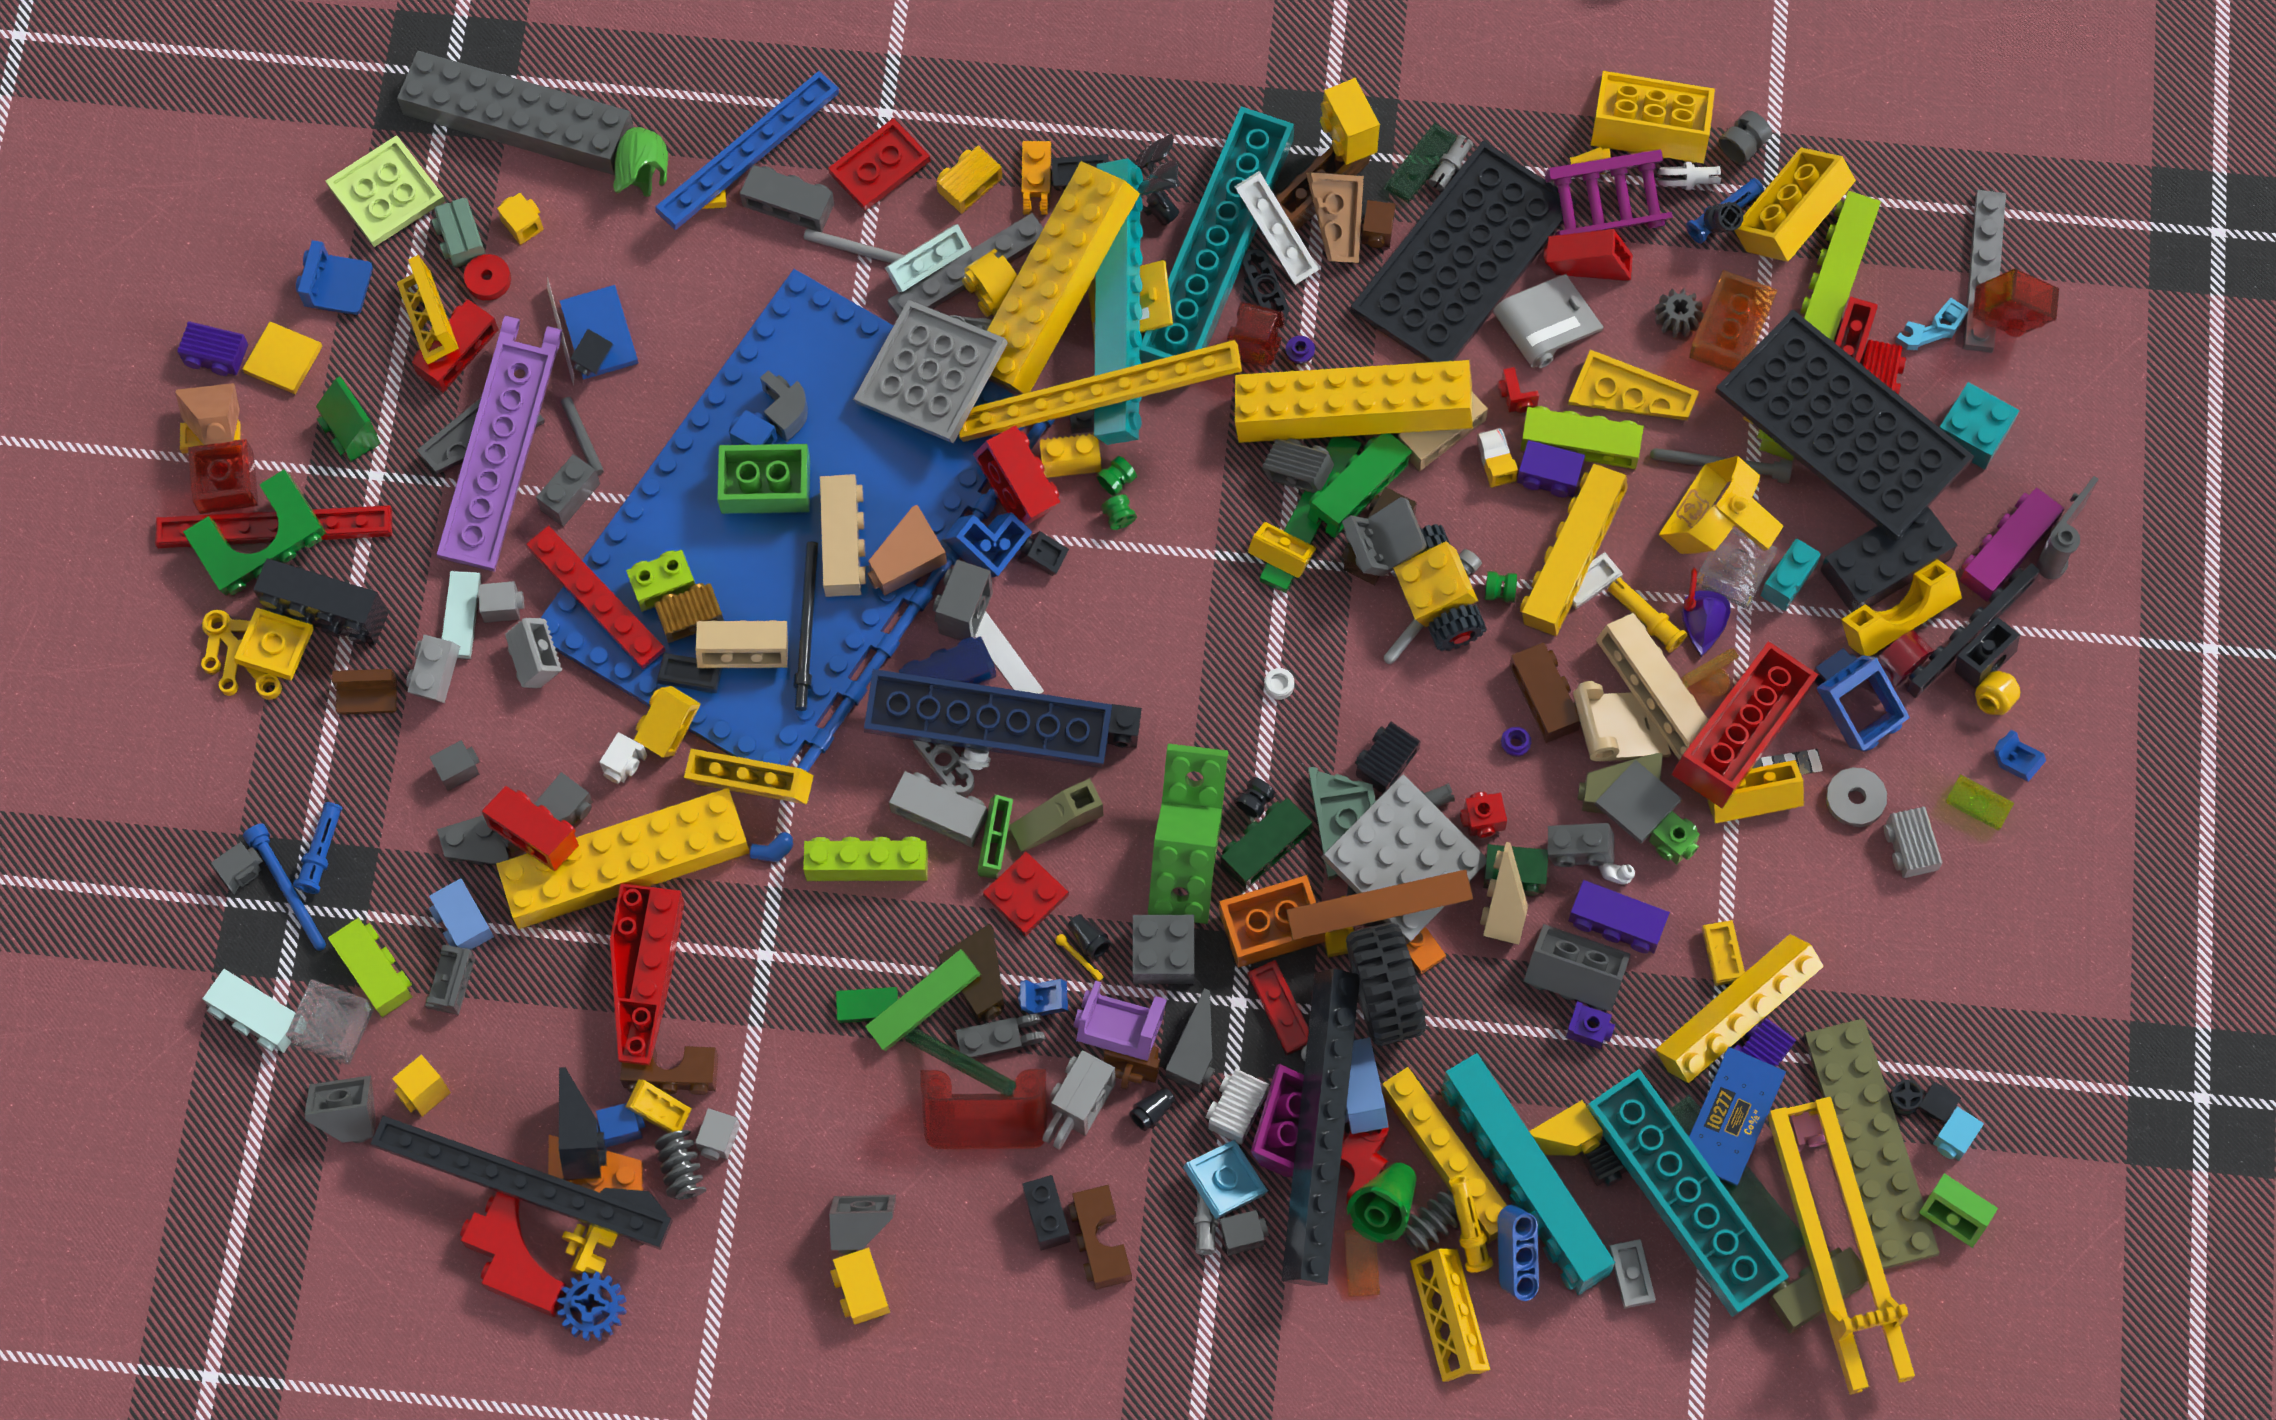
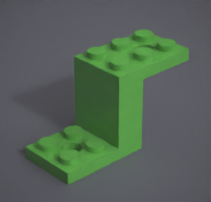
M1168 744L1162 804L1154 839L1148 915H1194V922L1208 924L1214 864L1221 829L1228 759L1227 750ZM1193 771L1199 772L1203 779L1193 781L1187 774ZM1183 887L1189 893L1185 896H1179L1173 892V889Z

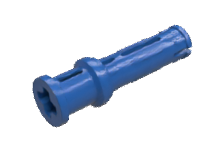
M1752 178L1747 184L1732 193L1720 204L1735 202L1744 195L1742 199L1736 202L1742 209L1757 196L1761 195L1764 192V187L1758 179ZM1704 214L1696 220H1690L1686 223L1687 232L1699 244L1705 242L1707 236L1712 233L1704 226Z
M324 802L323 810L309 852L302 856L301 863L303 865L298 879H295L293 886L300 891L310 894H318L320 892L319 882L323 871L327 870L328 867L326 856L343 809L340 805L332 802Z

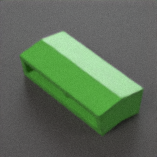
M995 794L990 799L977 870L980 877L997 879L998 872L1001 870L1013 799ZM996 810L1004 811L1000 832L993 830ZM991 842L998 843L994 865L987 863Z

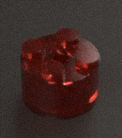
M1241 302L1237 311L1238 321L1236 327L1231 326L1227 342L1236 341L1240 361L1268 368V364L1272 365L1281 344L1282 338L1278 337V327L1284 329V313L1259 305Z

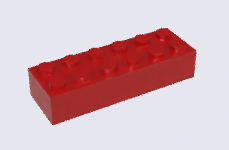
M1768 641L1684 752L1671 775L1723 809L1807 695L1819 674Z

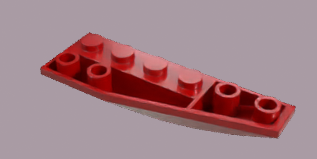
M620 884L610 937L619 1062L650 1066L669 989L685 903L680 890Z

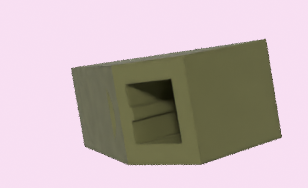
M1089 778L1061 791L1010 824L1009 828L1021 853L1104 816L1103 803Z

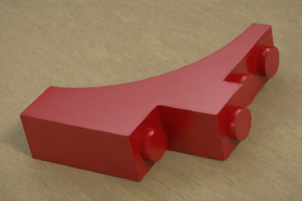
M497 1192L495 1196L491 1195L486 1204V1217L474 1212L471 1220L467 1219L464 1222L460 1232L461 1242L466 1248L493 1258L492 1262L488 1261L485 1264L481 1273L482 1285L486 1290L555 1318L560 1307L557 1300L558 1298H564L565 1293L562 1288L566 1286L563 1282L544 1271L530 1255L521 1232L519 1219L520 1200Z

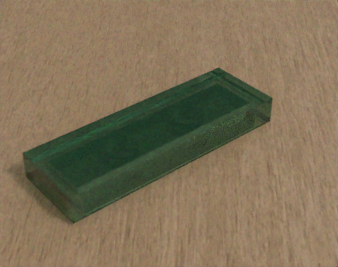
M1434 122L1386 183L1385 189L1409 204L1440 165L1441 157L1449 152L1457 136Z

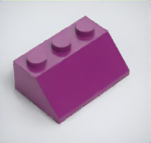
M1278 1064L1251 1153L1260 1166L1284 1177H1292L1304 1075Z

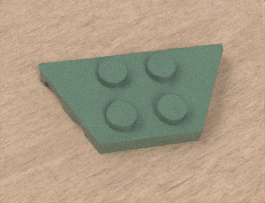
M1308 767L1322 852L1324 854L1376 800L1373 784L1359 780L1352 781L1346 776L1339 774L1334 776L1320 772L1318 768ZM1324 861L1327 880H1332L1338 874Z

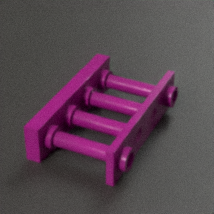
M1661 149L1552 167L1545 170L1546 183L1554 181L1555 186H1558L1565 230L1556 232L1555 236L1619 229L1648 224V229L1665 226V221L1673 218L1672 212L1660 213L1653 172L1656 169L1655 164L1663 161ZM1638 167L1639 172H1642L1649 216L1632 218L1625 174H1628L1627 169ZM1610 172L1611 177H1614L1621 216L1620 221L1604 223L1597 179L1600 178L1599 174ZM1582 177V180L1586 181L1593 221L1591 226L1576 228L1569 186L1572 183L1571 178Z

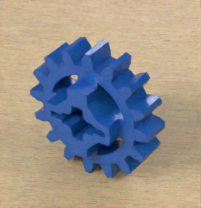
M597 1271L593 1278H589L587 1273L583 1272L582 1281L580 1282L574 1277L571 1278L573 1287L570 1289L563 1286L562 1290L566 1294V1298H558L557 1300L559 1305L564 1307V1309L557 1312L560 1318H567L562 1323L564 1328L568 1329L573 1326L571 1334L576 1338L582 1332L585 1341H589L591 1334H594L597 1340L600 1341L604 1331L610 1336L613 1335L611 1326L613 1324L621 1326L622 1323L618 1315H625L627 1312L624 1307L620 1306V1304L626 1302V1297L624 1295H617L622 1290L620 1285L615 1284L611 1286L613 1279L609 1275L604 1280H601V1274ZM587 1288V1290L584 1293H582L579 1296H576L580 1291ZM602 1289L611 1295L612 1302L602 1299ZM593 1301H596L598 1307H593L592 1311L589 1312L586 1305L590 1306ZM572 1311L582 1314V1324L573 1318ZM604 1317H608L605 1321L597 1325V1322H599L601 1319H603Z

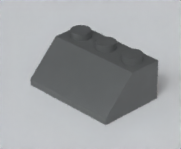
M1543 924L1523 982L1529 983L1539 990L1547 989L1558 993L1565 999H1576L1588 1003L1595 1009H1605L1612 1012L1631 954Z

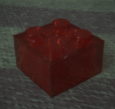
M2014 268L1976 286L1973 318L1984 322L1989 327H1996L2005 331L2009 336H2023L2025 333L2041 328L2057 319L2059 288Z
M247 439L188 447L192 501L200 514L259 506L254 452Z

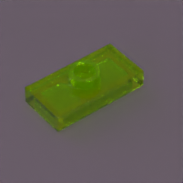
M1961 774L1945 803L1998 831L2001 829L2014 805V802Z

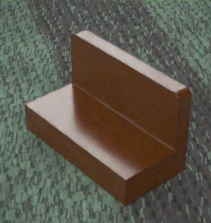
M392 669L332 671V683L336 689L337 714L396 712L397 678Z

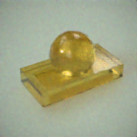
M1731 648L1687 673L1680 680L1686 688L1701 681L1702 689L1708 695H1724L1730 687L1729 674L1722 668L1738 659L1739 655L1734 648Z

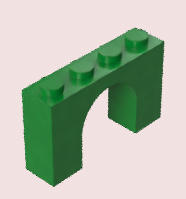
M285 469L259 484L275 509L279 523L275 539L264 550L252 554L234 551L215 521L209 516L183 531L219 591L224 595H235L246 588L245 584L254 578L258 579L267 558L287 563L296 557L297 551L305 546L307 548L315 546L322 540L321 536L326 534V531L293 478Z

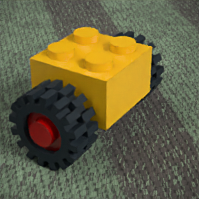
M1438 524L1426 525L1421 529L1426 541V548L1411 559L1393 567L1415 620L1425 627L1428 626L1437 650L1451 651L1452 648L1458 649L1461 645L1466 646L1470 641H1476L1477 637L1484 635L1483 632H1486L1487 629L1476 605L1472 606V604L1478 602V599L1457 550L1451 546L1443 526H1438Z

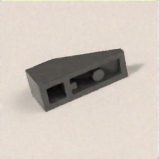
M561 772L534 804L536 806H545L553 814L554 818L559 821L566 820L573 826L578 819L582 820L589 814L593 801L589 792ZM503 839L507 850L511 853L520 850L519 847L507 839Z
M1205 988L1166 1068V1078L1197 1092H1200L1203 1084L1206 1086L1210 1084L1215 1069L1212 1068L1210 991Z

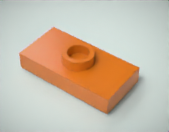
M1426 926L1411 942L1406 944L1411 961L1420 974L1425 973L1446 959V954Z

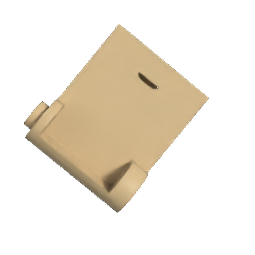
M1593 681L1579 684L1573 692L1591 760H1630L1654 753H1663L1662 758L1671 755L1667 741L1632 692L1604 694L1602 685Z

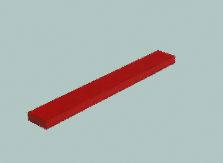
M391 505L312 509L326 531V534L321 536L322 540L392 536ZM276 511L157 517L155 545L158 549L192 547L183 531L208 516L215 521L229 545L272 543L278 531V516Z

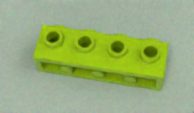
M816 837L812 841H804L803 870L806 881H928V849L926 841H921L918 837H905L903 841H891L887 837H875L872 841H860L856 837H845L842 841H830V839L825 837Z

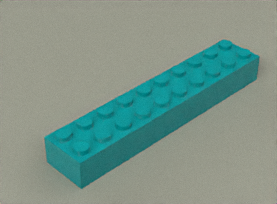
M1242 106L1240 107L1168 278L1173 325L1146 331L1142 345L1139 347L1141 364L1208 347L1242 266L1243 257L1247 253L1258 227L1234 186L1259 171L1271 191H1273L1294 140L1293 123Z

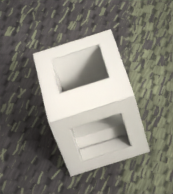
M618 732L600 760V765L604 772L603 775L616 784H619L620 781L624 783L628 775L632 776L636 772L640 763L638 759L640 758L645 761L647 753L643 745Z

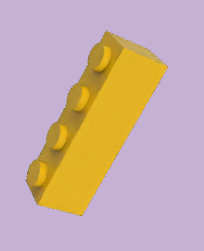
M696 749L690 750L684 775L685 779L697 785L719 789L729 788L730 791L806 805L814 775L801 768Z

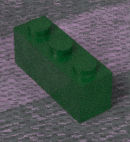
M1288 797L1281 803L1277 801L1272 804L1265 814L1267 816L1259 823L1257 821L1252 822L1243 833L1245 836L1237 843L1234 840L1231 841L1221 852L1223 854L1221 856V866L1246 891L1312 832L1313 822Z

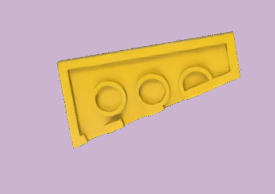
M1590 350L1568 405L1688 421L1699 391Z

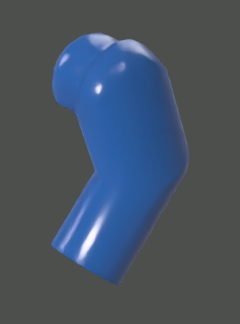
M782 832L768 846L752 844L750 858L778 862L791 851L793 837L787 832Z

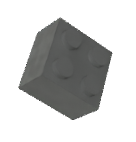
M956 560L954 568H949L944 578V585L946 587L943 595L938 594L933 605V611L936 612L935 622H937L939 634L973 644L993 594L990 570Z
M1133 915V984H1194V915Z

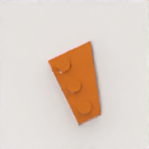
M549 1135L548 1174L563 1179L559 1154V1137ZM607 1151V1166H601V1178L566 1181L597 1192L602 1191L604 1188L643 1191V1162L639 1159Z

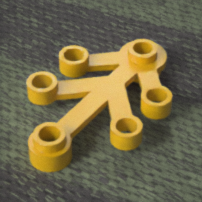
M212 610L205 615L202 621L203 631L209 638L206 655L201 661V666L210 675L220 671L221 663L217 656L222 639L228 649L223 677L218 685L224 695L232 696L239 688L235 680L238 664L235 663L234 657L242 641L238 640L232 632H246L250 621L234 620L225 611ZM215 623H223L220 628L213 629ZM210 661H215V662H216V664H215L214 667H212V668H207V667H206L207 664H208V662H210ZM245 667L255 679L256 690L262 698L272 700L280 695L282 685L276 676ZM233 682L232 688L224 689L226 683ZM268 686H275V689L272 692H265V689Z

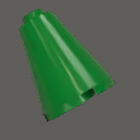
M1393 1163L1358 1189L1349 1199L1347 1215L1350 1213L1353 1220L1351 1225L1364 1238L1376 1243H1383L1384 1240L1390 1239L1395 1241L1406 1230L1417 1180L1416 1174L1410 1166L1404 1163Z

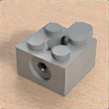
M1083 1050L1078 1058L1075 1056L1071 1058L1065 1069V1073L1068 1074L1063 1084L1059 1082L1056 1084L1049 1098L1052 1100L1050 1107H1052L1053 1119L1046 1129L1042 1140L1049 1144L1061 1124H1063L1053 1144L1057 1149L1062 1148L1072 1129L1086 1136L1116 1084L1115 1067Z

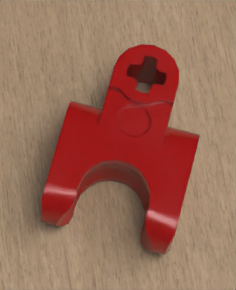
M1389 1127L1378 1129V1133L1373 1132L1371 1135L1367 1132L1352 1134L1344 1130L1340 1165L1348 1168L1354 1177V1181L1347 1192V1205L1351 1196L1358 1189L1386 1168L1389 1161L1379 1155L1378 1151L1387 1140Z

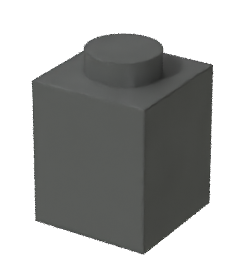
M462 740L430 756L447 791L479 775L476 764L480 763V760L472 746L466 749Z
M1257 1210L1220 1219V1229L1228 1256L1264 1247V1237L1269 1236L1265 1218L1259 1219Z

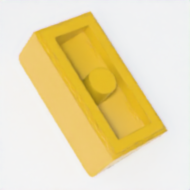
M1264 522L1254 534L1248 549V553L1297 578L1302 575L1316 551V547L1267 522Z

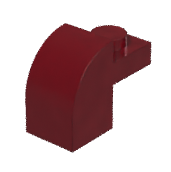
M1912 630L1894 641L1879 656L1880 659L1878 661L1895 690L1906 676L1922 665L1935 650Z

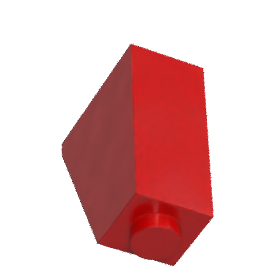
M1615 229L1548 236V247L1544 249V260L1556 275L1566 274L1567 276L1631 280L1633 254Z

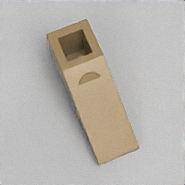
M1506 842L1504 852L1497 851L1493 868L1499 869L1497 880H1490L1487 897H1491L1492 901L1490 908H1483L1480 924L1485 925L1483 936L1519 945L1528 904L1511 843Z

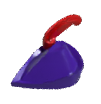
M1693 567V570H1691L1689 595L1685 598L1682 608V619L1694 648L1702 657L1724 632L1731 608L1727 597L1720 593L1695 591L1697 571Z

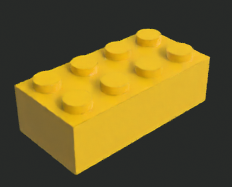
M1801 147L1743 215L1741 226L1734 230L1746 252L1789 262L1856 181L1843 156Z

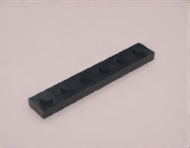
M2032 563L2025 570L2017 569L2008 580L2010 584L2005 589L1999 587L1989 598L1991 603L1985 609L1980 606L1970 616L1969 620L1971 623L1965 629L1962 626L1958 627L1949 637L1951 642L1945 648L1939 646L1929 657L1931 662L1925 668L1920 665L1909 677L1911 683L1907 691L1914 698H1917L1957 659V655L1996 617L2002 615L2035 582L2040 570Z

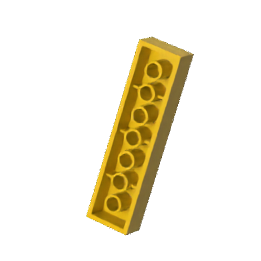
M1082 161L1079 163L987 329L991 333L1004 337L1008 342L989 377L990 379L1021 394L1031 392L1121 226L1140 195L1125 180Z
M1469 360L1235 375V426L1238 441L1243 443L1275 441V439L1288 440L1289 438L1308 439L1473 428L1470 362Z
M726 788L576 837L579 846L556 871H553L528 853L496 863L513 920L517 928L521 929L616 898L619 895L620 884L649 887L749 854L750 851L730 790Z

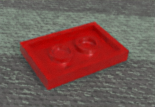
M893 118L828 167V171L858 205L866 211L928 164L931 159L930 155Z

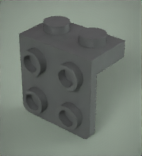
M1398 498L1368 519L1350 515L1342 521L1346 530V539L1352 545L1356 555V564L1363 573L1383 577L1394 570L1393 567L1411 559L1426 548V541L1407 498Z

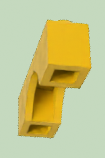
M1936 559L1913 574L1910 590L1905 598L1895 607L1886 611H1874L1865 604L1842 618L1841 621L1848 645L1861 656H1871L1897 640L1903 634L1913 630L1962 599L1955 571Z

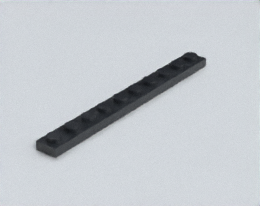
M384 1115L371 1141V1145L374 1148L659 1250L662 1249L673 1222L670 1217Z

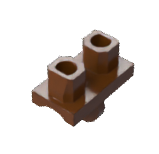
M1155 1046L1152 1047L1148 1061L1105 1049L1104 1062L1115 1067V1078L1122 1079L1121 1088L1127 1090L1130 1082L1141 1084L1142 1080L1156 1083L1160 1060H1158L1159 1049Z

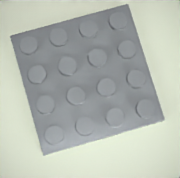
M908 300L853 400L868 409L954 443L1008 342L1004 337Z
M1404 774L1321 856L1357 894L1465 869L1470 880L1486 864V857ZM1444 906L1384 919L1386 923L1398 924L1406 944H1408Z

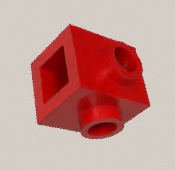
M1478 792L1465 799L1464 809L1460 810L1462 827H1468L1469 836L1478 835L1479 838H1487L1495 835L1498 831L1506 829L1507 817L1501 792L1489 795L1486 792Z

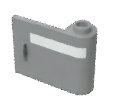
M1566 274L1512 295L1501 301L1493 310L1494 315L1531 367H1546L1553 361V355L1558 348L1602 331L1604 328Z

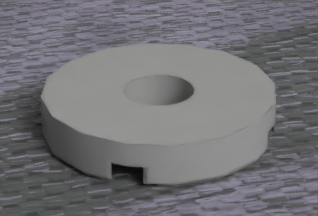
M1852 767L1840 771L1832 778L1827 788L1826 804L1829 812L1838 822L1861 828L1871 825L1880 818L1887 804V791L1884 783L1875 773L1865 768ZM1852 791H1858L1864 796V802L1854 804L1849 800L1848 794Z

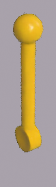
M1059 934L1056 937V944L1066 948L1091 973L1095 980L1101 981L1104 978L1097 969H1094L1067 942L1065 935Z

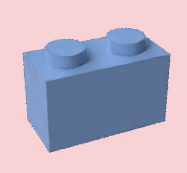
M461 878L429 896L434 904L429 907V910L437 924L442 921L444 922L448 930L443 932V935L450 946L472 950L494 937Z

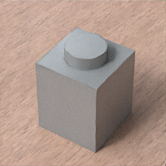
M514 581L479 584L480 614L484 623L520 620L519 609H524V596L522 591H518Z
M707 1109L695 1142L703 1157L718 1161L719 1157L728 1160L740 1127L737 1117Z

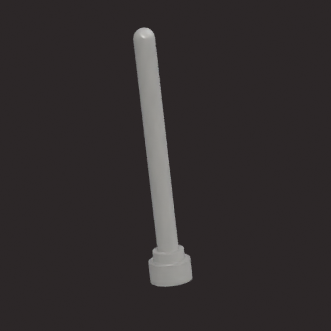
M1463 549L1459 554L1467 576L1470 573L1474 574L1482 565L1481 560L1467 549ZM1415 619L1410 623L1384 655L1385 663L1393 664L1422 629V624Z

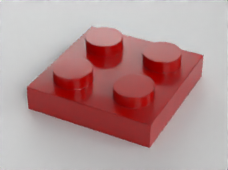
M1025 852L983 891V896L1026 937L1069 896V892L1030 854Z

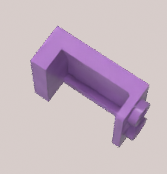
M1095 981L1092 990L1085 991L1081 1006L1084 1010L1078 1009L1075 1017L1074 1027L1078 1028L1076 1041L1148 1061L1162 1024L1167 999L1155 996L1149 1009L1101 995L1100 988L1102 982Z

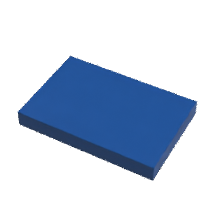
M615 285L560 300L574 351L587 329L614 344L598 374L595 375L590 372L589 376L582 374L583 380L639 364Z

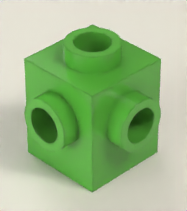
M1671 811L1654 829L1649 842L1656 847L1657 853L1667 861L1672 860L1677 865L1683 858L1689 860L1697 851L1699 846L1696 843L1700 834L1690 820L1686 818L1681 819Z

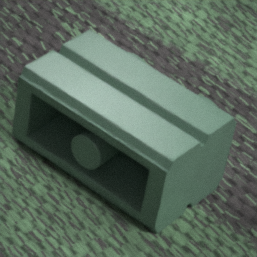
M464 197L451 203L435 206L434 211L437 218L432 219V223L437 236L443 234L445 242L440 243V247L445 260L451 258L453 266L457 268L467 265L477 256L486 254L467 198Z

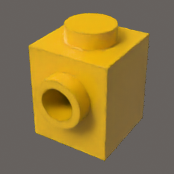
M521 193L514 197L506 198L497 207L501 222L520 245L544 230L538 215L540 211L532 199L526 200Z

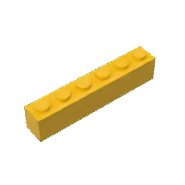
M1593 464L1589 473H1584L1580 482L1581 491L1578 497L1572 498L1568 507L1569 516L1566 522L1562 521L1559 524L1554 547L1549 546L1544 557L1545 565L1542 571L1536 572L1532 582L1533 590L1530 596L1526 595L1520 607L1524 625L1556 637L1628 489L1625 474Z
M1789 934L1656 1048L1655 1051L1667 1071L1687 1083L1691 1082L1728 1049V1046L1731 1047L1823 968L1824 966L1812 945Z
M1409 1067L1405 1068L1382 1083L1383 1097L1450 1191L1449 1181L1459 1176L1469 1177L1479 1226L1486 1233L1487 1243L1489 1244L1498 1238V1215L1507 1205Z

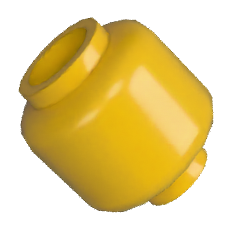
M1993 671L1976 688L1975 696L1977 704L1983 712L1990 715H2004L2017 702L2021 692L2016 679L2011 674Z

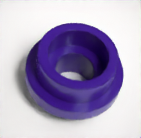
M1295 336L1286 345L1287 357L1296 364H1304L1314 356V343L1306 336ZM1304 346L1306 349L1304 351H1297L1295 347Z
M1512 727L1503 733L1501 746L1511 756H1522L1531 747V737L1525 729ZM1518 739L1521 741V745L1515 747L1510 741Z

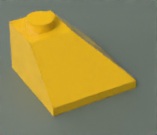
M1583 1100L1529 1132L1544 1155L1575 1156L1582 1151L1586 1154L1600 1145L1599 1141L1601 1140L1603 1130Z

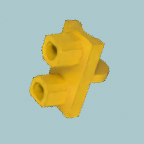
M581 1224L576 1225L573 1233L564 1231L562 1239L569 1242L565 1253L574 1256L577 1247H580L570 1271L578 1275L583 1272L594 1275L596 1271L601 1274L606 1259L593 1254L596 1243L611 1249L618 1235L589 1225L583 1238L582 1235L586 1227Z

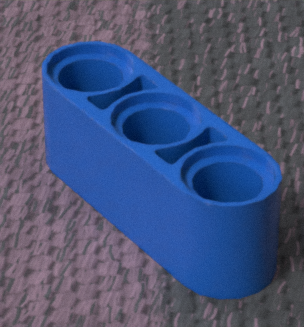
M1508 1205L1498 1215L1499 1283L1501 1288L1521 1301H1529L1536 1296L1539 1289L1538 1224L1536 1218L1530 1213L1515 1205Z

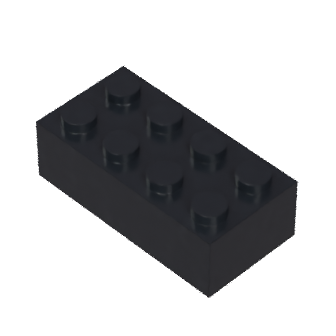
M1928 507L1897 540L1893 539L1879 526H1876L1827 555L1822 564L1821 572L1852 613L1865 604L1871 607L1910 584L1914 573L1936 559L1943 563L1950 560L1957 544Z
M268 558L253 589L264 610L312 624L314 627L321 628L322 632L330 636L337 637L338 634L347 636L350 641L359 645H365V643L376 645L388 616V612L376 591Z

